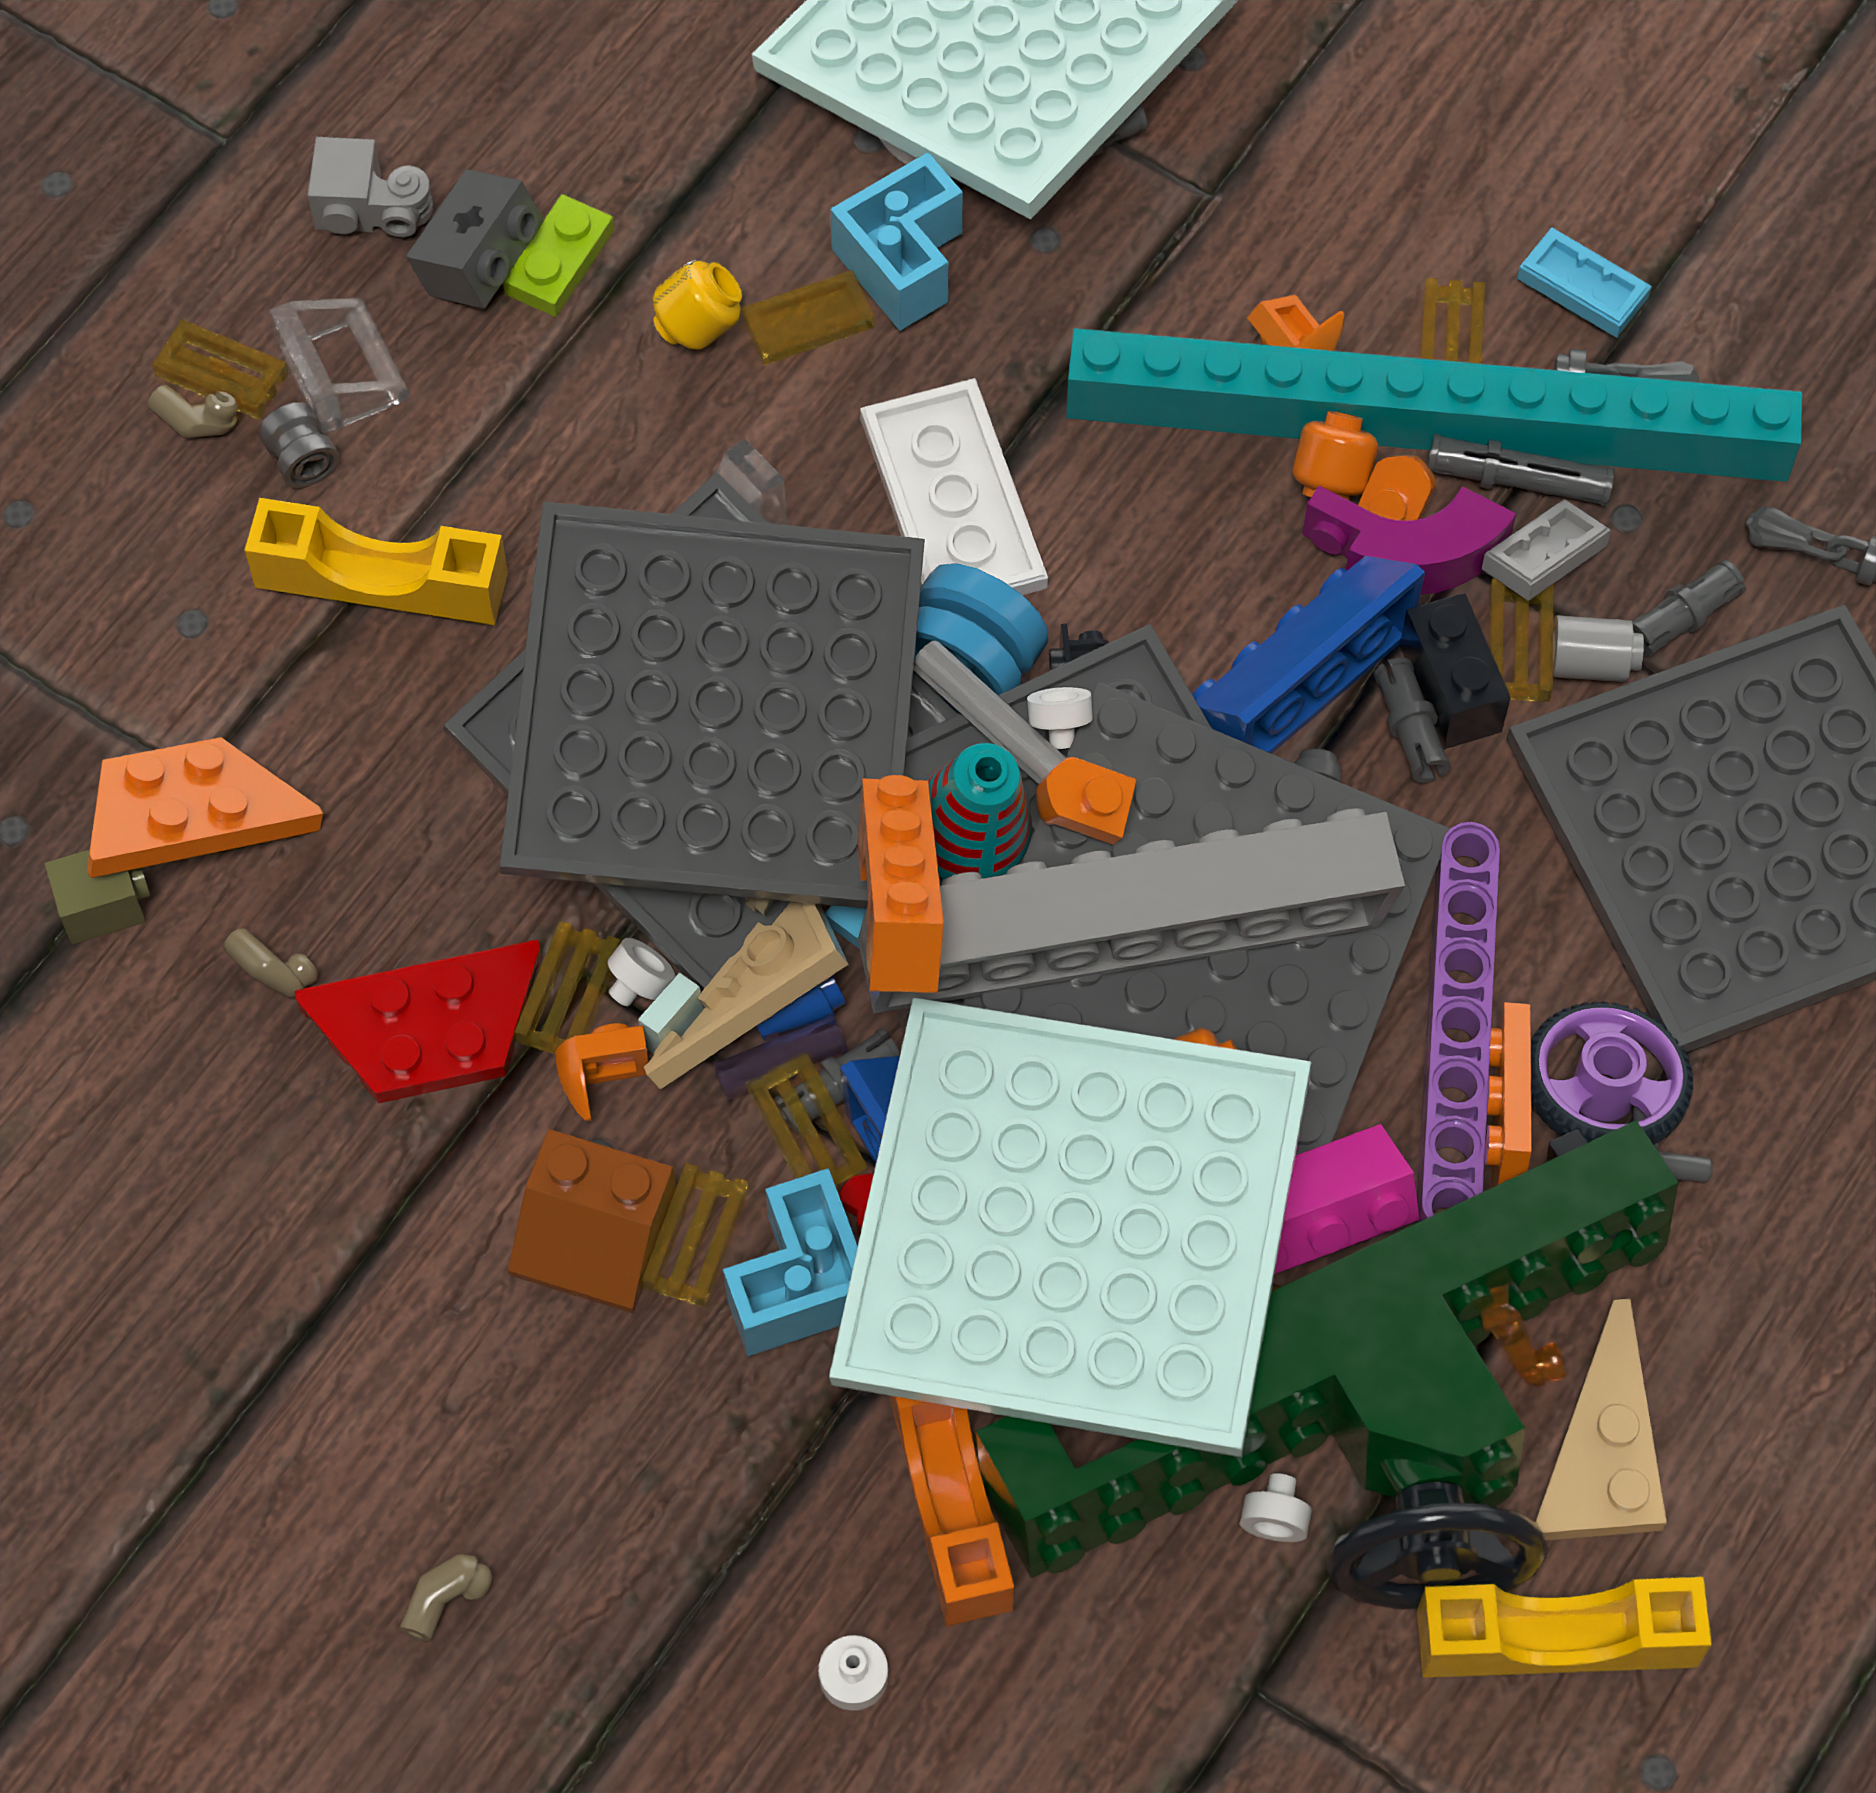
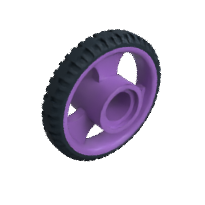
M1593 1001L1590 1005L1587 1002L1579 1005L1575 1004L1571 1008L1566 1007L1556 1012L1553 1017H1549L1540 1025L1531 1039V1105L1535 1107V1112L1541 1117V1120L1544 1123L1548 1122V1127L1557 1132L1559 1136L1578 1128L1587 1143L1627 1125L1608 1124L1599 1121L1609 1122L1624 1117L1634 1105L1647 1117L1644 1120L1638 1121L1652 1144L1655 1145L1661 1142L1664 1137H1668L1677 1128L1689 1107L1693 1092V1074L1691 1064H1689L1690 1060L1684 1047L1677 1044L1679 1041L1672 1037L1670 1031L1665 1030V1025L1659 1023L1656 1018H1649V1014L1646 1012L1643 1013L1637 1008L1631 1010L1628 1005L1623 1006L1615 1002L1613 1005H1609L1606 1001ZM1577 1033L1586 1043L1582 1049L1573 1078L1569 1080L1550 1079L1547 1072V1062L1551 1051L1560 1041ZM1636 1041L1644 1045L1658 1059L1666 1073L1667 1081H1654L1643 1077L1647 1067V1059L1644 1050ZM1601 1074L1611 1076L1614 1079L1607 1078Z

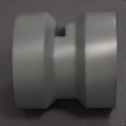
M303 402L284 405L273 411L263 420L258 433L269 454L278 457L277 468L287 485L293 488H305L322 481L335 470L340 457L330 438L319 433L321 423L311 406Z

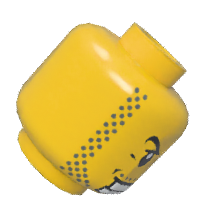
M699 260L686 263L662 282L654 292L652 301L656 315L653 321L657 331L667 342L673 345L679 343L693 350L708 347L739 320L741 313L740 301L742 299L739 284L733 275L718 263L708 264Z

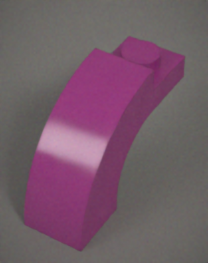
M1318 486L1306 506L1302 535L1311 539L1322 551L1329 554H1341L1346 557L1347 571L1364 556L1417 564L1425 571L1421 595L1452 589L1484 572L1482 565L1485 553L1511 536L1516 513L1462 486L1455 498L1436 514L1417 520H1393L1376 515Z

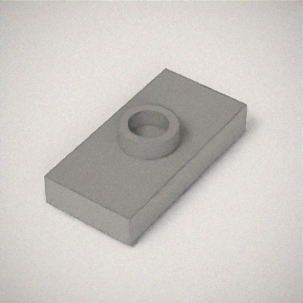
M1564 499L1486 552L1482 570L1529 601L1607 547L1611 530Z

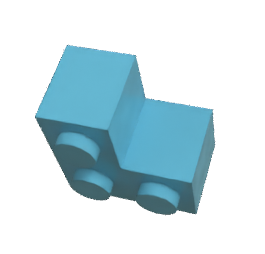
M929 152L830 209L833 252L899 331L948 303L949 262L937 248L962 233L963 192Z
M829 1168L765 1189L768 1220L780 1251L723 1269L726 1298L747 1357L841 1326L858 1246Z

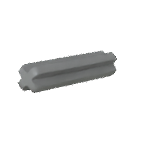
M931 641L916 655L913 670L994 744L1006 749L1014 757L1018 766L1038 784L1053 768L1064 759H1067L940 642Z

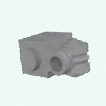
M316 137L308 189V200L315 229L329 230L337 234H348L354 231L374 232V227H381L384 232L392 236H410L416 231V227L426 223L433 213L434 208L429 179L425 172L413 166H402L395 169L390 174L388 181L381 179L382 174L375 140Z

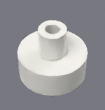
M1073 687L1051 688L1034 692L1027 697L1029 724L1035 728L1048 729L1050 743L1056 749L1070 748L1075 737L1074 728L1086 725L1093 720L1091 692L1086 689Z
M623 939L608 959V966L617 978L609 993L613 999L624 1006H630L637 995L656 1000L675 978V972L671 965L654 949L636 939Z
M1275 1473L1270 1475L1267 1492H1251L1245 1496L1240 1526L1247 1532L1261 1538L1280 1542H1299L1307 1538L1312 1508L1302 1500L1294 1498L1297 1482L1295 1478Z
M845 1636L835 1640L825 1649L819 1662L821 1689L826 1698L839 1708L855 1711L872 1706L882 1697L888 1683V1664L883 1651L875 1642L862 1636Z

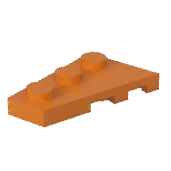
M1504 1002L1500 1028H1491L1489 1067H1495V1076H1488L1487 1115L1493 1116V1126L1488 1125L1485 1143V1165H1491L1490 1189L1527 1172L1532 1152L1530 1004Z

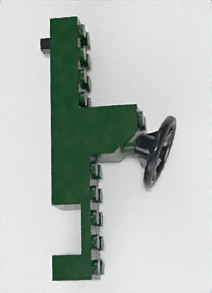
M1637 1120L1588 1143L1577 1128L1549 1142L1546 1163L1272 1291L1242 1457L1138 1439L1075 1469L1050 1423L1006 1416L976 1431L980 1473L987 1499L1030 1578H1033L1046 1571L1050 1573L1063 1572L1076 1565L1084 1557L1085 1552L1108 1541L1112 1544L1128 1541L1138 1535L1144 1529L1146 1523L1166 1513L1171 1512L1173 1515L1186 1513L1202 1503L1208 1493L1229 1483L1233 1486L1249 1483L1265 1471L1267 1465L1289 1454L1293 1457L1307 1455L1319 1448L1325 1442L1327 1436L1332 1434L1364 1489L1394 1497L1396 1504L1393 1512L1362 1522L1337 1539L1328 1557L1326 1568L1338 1591L1361 1603L1391 1609H1417L1425 1587L1495 1584L1502 1591L1510 1592L1537 1574L1547 1557L1549 1549L1544 1534L1537 1523L1517 1511L1495 1507L1509 1498L1514 1488L1518 1486L1525 1426L1474 1346L1482 1342L1492 1329L1513 1319L1516 1322L1528 1321L1543 1312L1549 1305V1302L1570 1292L1576 1295L1587 1293L1600 1285L1608 1274L1628 1264H1631L1633 1267H1639L1657 1258L1668 1244L1679 1182ZM1494 1534L1504 1536L1519 1545L1520 1549L1515 1557L1511 1555ZM1365 1554L1358 1567L1355 1568L1354 1565L1357 1559ZM1471 1570L1481 1573L1466 1579L1457 1580L1461 1575ZM1403 1575L1406 1578L1419 1580L1423 1584L1390 1582V1580Z

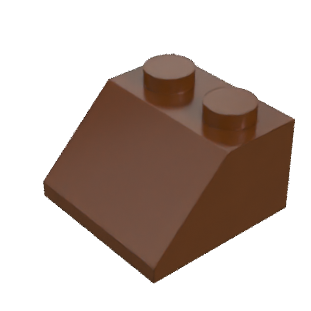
M548 1129L525 1187L508 1274L633 1314L677 1199L673 1166Z

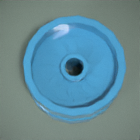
M958 563L940 564L930 572L920 588L914 658L928 643L938 641L994 693L1000 695L1021 685V675H1024L1033 668L1048 644V628L1040 613L1031 603L1004 581L978 568ZM934 689V691H935L955 712L960 713L954 706H952L943 696H941V695Z

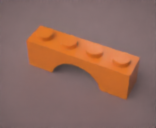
M889 775L881 779L862 778L857 847L860 881H867L866 957L869 991L938 993L944 921L928 780H913L902 775Z
M889 1395L946 1627L1013 1611L1014 1584L999 1525L992 1514L981 1478L967 1409Z

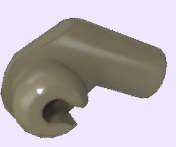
M162 385L151 394L148 400V408L185 438L224 435L237 422L235 414L238 405L236 400L230 394L221 391L216 392L215 395L209 394L204 404L191 405L168 385Z
M248 929L235 930L225 941L224 949L227 955L250 977L288 998L295 997L294 991L306 988L317 981L318 971L304 954H293L286 963H283Z
M457 1554L424 1573L417 1582L399 1630L412 1638L430 1642L447 1602L460 1594L469 1600L482 1598L486 1594L492 1582V1573L489 1567L477 1563L476 1556Z

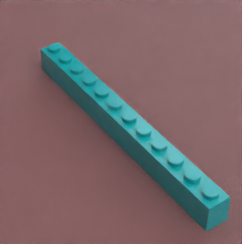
M1074 328L1068 377L1066 418L1299 439L1301 429L1306 423L1325 421L1327 411H1336L1362 418L1361 430L1371 433L1376 438L1378 446L1430 450L1434 434H1440L1442 437L1484 445L1488 444L1489 439L1501 441V448L1590 465L1788 482L1801 446L1802 392Z

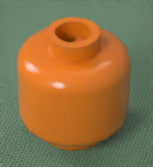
M1327 411L1325 421H1311L1302 427L1292 467V474L1295 480L1304 485L1302 494L1312 497L1318 486L1349 501L1351 496L1363 494L1373 472L1378 442L1371 433L1361 430L1362 418L1346 413Z

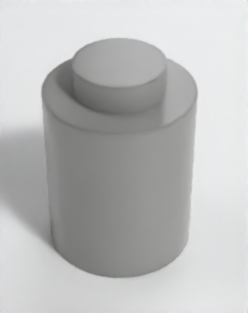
M1556 615L1551 637L1550 675L1555 678L1627 682L1630 670H1641L1644 636L1641 633H1633V623L1631 620Z

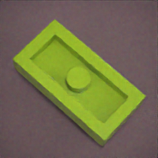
M561 194L537 230L534 238L529 242L503 282L505 295L557 317L614 232L613 216Z

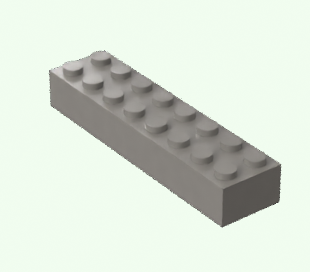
M1347 809L1330 815L1326 822L1302 826L1301 820L1287 819L1266 826L1261 833L1239 836L1236 830H1220L1203 836L1199 840L1200 843L1175 847L1174 842L1171 840H1160L1140 846L1136 849L1135 854L1111 857L1108 851H1093L1075 857L1071 861L1072 864L1047 868L1044 862L1035 861L1016 865L1007 871V875L982 879L981 874L977 872L953 875L942 882V886H940L944 927L938 993L869 991L866 957L867 905L858 936V944L873 1014L909 1008L913 998L944 1002L979 996L985 993L1015 988L1020 989L1073 980L1074 978L1108 974L1378 928L1405 887L1387 812L1365 815L1363 809Z

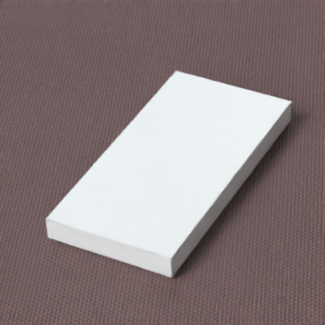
M975 378L860 408V420L900 534L903 537L925 539L921 586L930 572L938 565L958 563L978 568L1004 581L1022 595L1048 589L1047 573Z

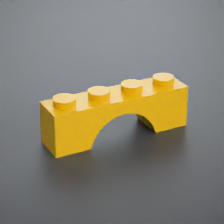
M259 498L244 550L255 588L495 625L508 576L502 535L440 526L433 536L422 541L410 543L386 542L368 538L346 529L332 520L320 507Z
M1703 1577L1634 1579L1608 1591L1563 1598L1518 1596L1502 1591L1495 1584L1425 1587L1417 1608L1422 1678L1698 1668L1711 1647Z

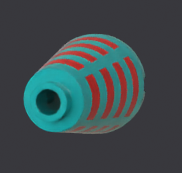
M991 743L972 745L922 779L928 780L938 876L943 878L942 882L953 875L967 872L980 873L982 879L1007 875V871L1010 868L1019 864L1026 854L1031 840L1032 818L1018 764L1006 749Z

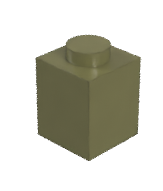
M90 849L44 863L60 919L72 945L146 923L139 899L149 897L151 894L143 868L90 878L87 873Z

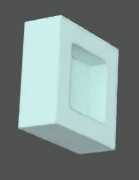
M678 973L638 1019L639 1026L643 1025L646 1048L653 1054L671 1030L682 1036L704 1009L703 1004L697 999L701 994L700 987L681 973Z

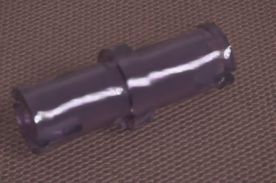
M832 1013L824 1019L779 1036L777 1031L764 1036L765 1043L724 1060L712 1062L720 1086L724 1090V1095L727 1101L734 1099V1096L778 1078H781L783 1083L796 1078L795 1071L820 1062L829 1056L846 1053L848 1049L840 1027Z

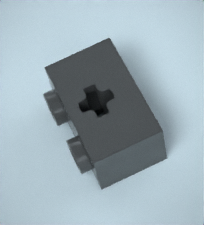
M466 169L406 258L429 296L485 309L529 242L534 238L544 220L521 180Z

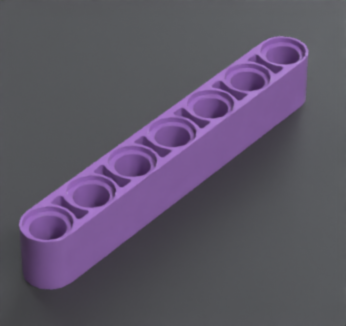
M1475 822L1460 823L1446 833L1441 848V857L1435 872L1417 1187L1419 1220L1415 1224L1433 1216V1211L1438 1208H1450L1483 1192L1500 849L1498 839L1494 833L1486 826ZM1458 856L1472 857L1480 865L1477 867L1462 866L1454 858ZM1454 913L1470 914L1478 923L1474 925L1460 924L1451 915ZM1453 970L1465 971L1473 976L1475 981L1472 983H1459L1450 978L1447 973ZM1453 1028L1461 1029L1467 1032L1473 1040L1463 1043L1452 1041L1443 1031ZM1449 1087L1458 1088L1465 1092L1470 1100L1459 1103L1449 1101L1442 1095L1440 1090ZM1443 1147H1452L1461 1151L1467 1160L1462 1163H1450L1442 1159L1436 1150Z

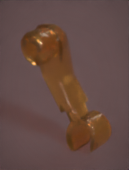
M1509 1283L1488 1289L1487 1291L1494 1295L1495 1300L1481 1310L1483 1328L1485 1332L1491 1331L1523 1380L1527 1384L1540 1387L1545 1386V1382L1564 1379L1567 1376V1372L1563 1365L1564 1361L1558 1344L1545 1345L1541 1349L1535 1350L1531 1336L1518 1310L1509 1305Z

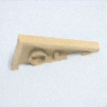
M791 901L772 925L765 926L759 922L745 938L740 951L726 961L697 997L705 1006L702 1012L682 1036L671 1030L655 1049L654 1056L650 1062L644 1066L647 1076L659 1089H662L761 1022L771 1018L776 1012L815 986L825 982L830 976L848 965L821 905Z
M1630 1299L1613 1300L1597 1344L1592 1363L1535 1521L1542 1530L1545 1540L1663 1531L1667 1523Z

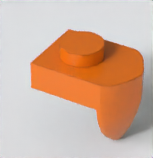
M1296 295L1262 301L1247 317L1261 335L1260 338L1263 345L1328 351L1336 350L1342 337L1345 323L1344 312L1339 311L1319 325Z
M1407 454L1384 458L1376 463L1358 506L1388 519L1402 521L1422 519L1436 488L1434 474L1417 455Z
M1076 757L1064 759L1039 783L1035 792L1037 813L1040 819L1049 826L1055 824L1114 845L1123 838L1137 779Z
M621 1023L606 1024L594 1029L591 1034L573 1036L565 1040L555 1051L558 1077L563 1090L576 1112L585 1121H591L586 1085L647 1075L644 1066L649 1062L643 1025L629 1027Z

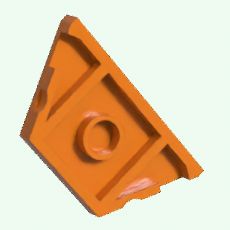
M221 737L102 760L87 873L90 878L320 831L323 812L314 802Z

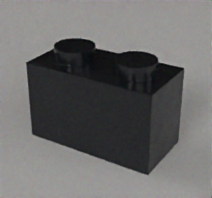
M1466 593L1407 609L1399 646L1404 658L1410 659L1413 664L1414 674L1424 700L1432 703L1435 708L1438 720L1434 726L1443 749L1502 733L1511 696Z

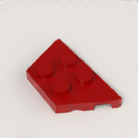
M536 939L303 988L294 992L299 1010L306 1018L309 1017L328 1039L330 1047L345 1064L351 1066L357 1073L361 1084L379 1104L506 1077L514 1052L513 1041L517 1029L522 1026L528 1006L527 995L535 969L540 967L542 956L539 941Z

